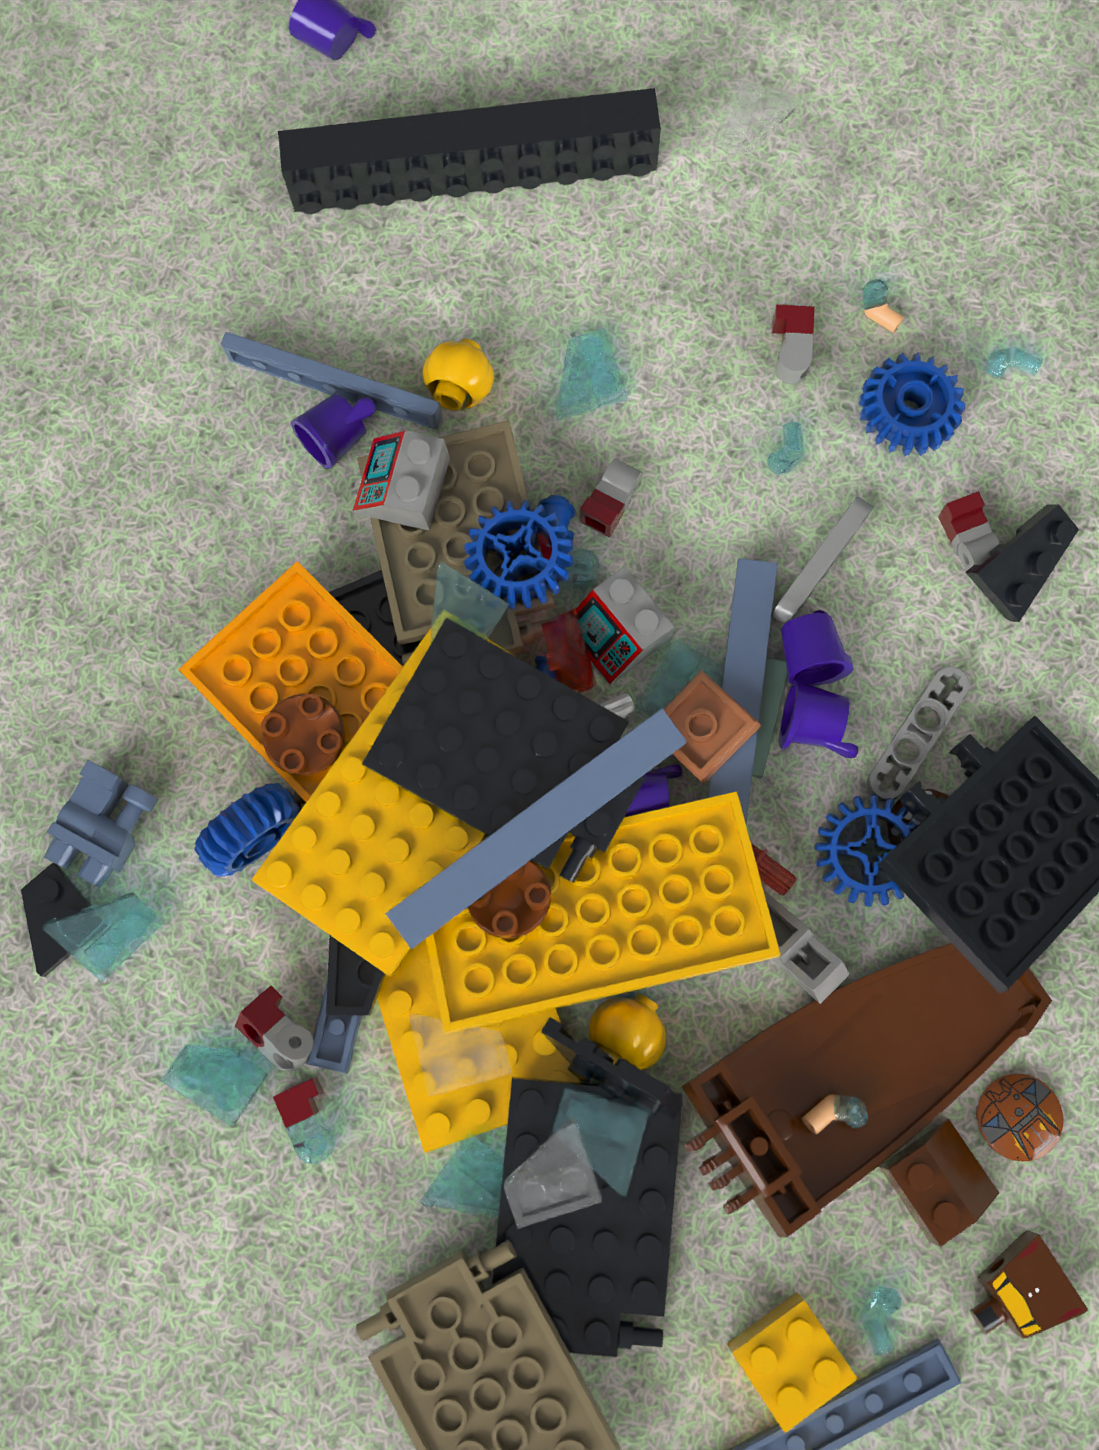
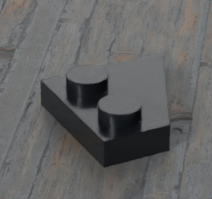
M55 863L50 864L21 889L36 972L40 977H46L107 925L59 865Z

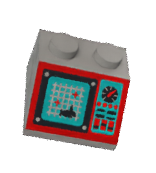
M402 431L374 438L352 510L353 513L430 531L450 460L445 440L410 431Z
M625 566L595 587L562 624L565 631L609 685H612L671 640L675 627Z

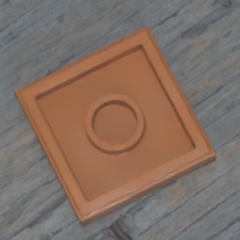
M702 670L663 709L687 741L686 744L672 753V755L703 784L761 727L760 723Z

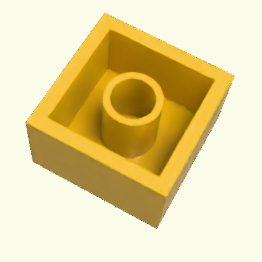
M797 1292L727 1343L733 1356L784 1433L858 1379L808 1304Z

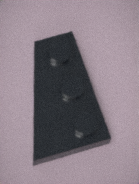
M1047 504L1016 530V536L1005 545H997L989 552L990 557L981 565H973L965 573L1004 618L1012 622H1020L1079 529L1059 504Z
M551 1017L548 1019L541 1032L570 1063L567 1069L573 1075L589 1083L591 1078L601 1082L600 1086L606 1092L616 1098L622 1099L626 1094L634 1099L633 1103L652 1116H656L658 1112H661L675 1119L683 1103L668 1085L619 1058L614 1065L613 1058L598 1048L596 1043L584 1036L577 1043L566 1032L563 1024Z

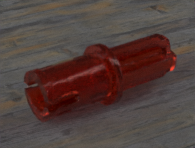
M751 843L761 881L779 895L784 896L795 884V875L768 856L766 853L769 850L765 848L762 851Z

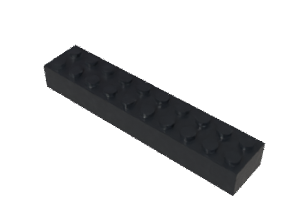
M655 88L282 130L278 131L281 172L294 211L316 214L322 209L338 207L342 210H352L358 205L375 203L379 206H388L398 200L412 199L413 201L423 202L433 196L441 195L458 198L465 196L468 192L476 191L498 193L504 190V188L521 186L524 189H534L546 183L557 182L561 185H570L581 179L594 178L598 181H606L616 175L631 174L635 177L645 176L651 171H657L661 125Z

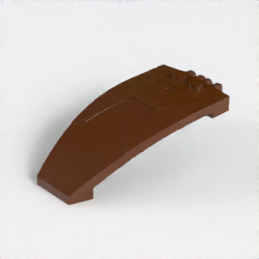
M952 943L908 958L833 991L821 1004L815 1000L766 1028L682 1085V1088L707 1127L687 1141L684 1146L688 1153L697 1151L707 1141L714 1138L721 1151L704 1160L702 1165L699 1166L700 1172L704 1176L714 1171L726 1161H729L731 1166L709 1181V1186L713 1191L722 1189L737 1176L745 1186L743 1191L729 1198L724 1204L723 1208L727 1214L735 1212L753 1199L777 1236L789 1237L820 1214L822 1208L867 1176L915 1137L966 1091L1020 1037L1028 1036L1052 1000L1030 968L1024 972L1009 990L999 994ZM831 1094L837 1095L839 1099L838 1120H833L817 1135L813 1134L803 1123L802 1117L826 1096Z

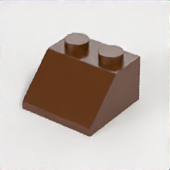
M949 1119L943 1121L879 1166L928 1241L939 1247H942L976 1223L999 1195V1191Z

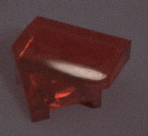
M576 608L558 613L556 615L557 620L543 623L541 626L549 651L546 653V659L550 670H554L557 681L580 693L590 690L597 682Z

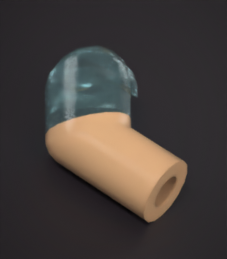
M882 279L871 280L864 286L862 292L864 313L869 319L894 333L903 321L904 316L888 307L887 283Z
M831 1094L826 1096L803 1116L802 1121L813 1134L817 1135L833 1120L845 1121L852 1128H860L867 1123L868 1113L866 1105L857 1097Z

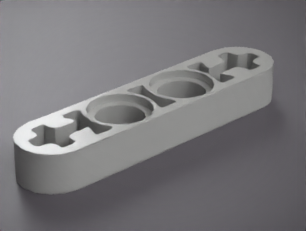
M859 496L853 500L772 612V617L782 624L795 618L814 592L815 586L818 582L822 581L835 563L839 553H842L874 506Z
M945 667L931 679L870 772L867 779V789L870 795H877L879 801L885 802L888 798L895 800L904 792L968 693L970 687L969 679L961 669ZM952 677L956 680L954 687L959 692L953 690L941 703L936 700L945 686L940 679L947 681ZM923 708L934 710L939 717L937 727H923L918 720L919 710ZM902 740L913 742L918 749L917 758L912 761L903 760L897 753L898 742ZM887 758H889L896 767L908 770V773L905 775L902 770H899L892 780V784L896 789L889 788L886 792H883L879 789L881 782L877 779V775L884 777L893 767V764L886 762Z

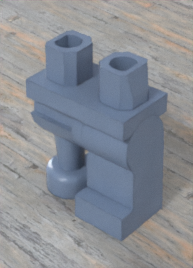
M87 760L80 772V775L83 776L69 801L60 810L56 823L53 822L47 831L54 838L49 844L44 858L68 869L80 850L89 856L77 876L95 886L101 887L113 869L121 872L126 863L125 860L134 849L135 842L131 833L142 811L151 812L159 799L132 784H128L119 776ZM123 795V798L128 803L118 817L113 820L109 817Z

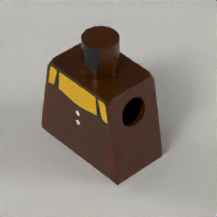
M1027 1230L977 1277L989 1298L972 1308L970 1313L985 1334L1006 1322L1014 1334L1025 1339L1083 1315L1089 1310L1041 1236Z

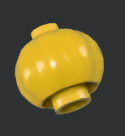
M470 339L451 340L440 343L428 355L422 369L425 386L433 396V400L438 401L442 408L451 411L461 409L467 393H469L470 398L464 408L469 409L479 404L489 394L494 382V371L490 361L484 352L481 351L480 345Z
M637 993L634 999L614 997L604 1001L595 1009L590 1018V1041L596 1043L598 1048L610 1055L614 1060V1065L620 1058L641 1070L653 1066L663 1055L667 1041L665 1026L656 1013L659 1006L640 993Z

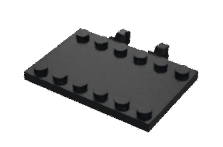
M1036 716L1028 720L996 752L989 747L983 748L971 734L967 735L952 748L949 753L958 757L961 761V768L967 769L964 775L968 778L946 799L942 796L936 798L933 794H927L921 788L920 781L909 788L899 800L910 814L913 815L911 819L918 826L877 864L999 994L1010 989L1099 893V779Z

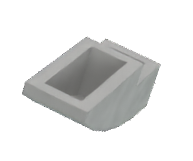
M763 889L781 954L777 958H772V960L821 1004L849 976L844 962L816 939L804 923Z

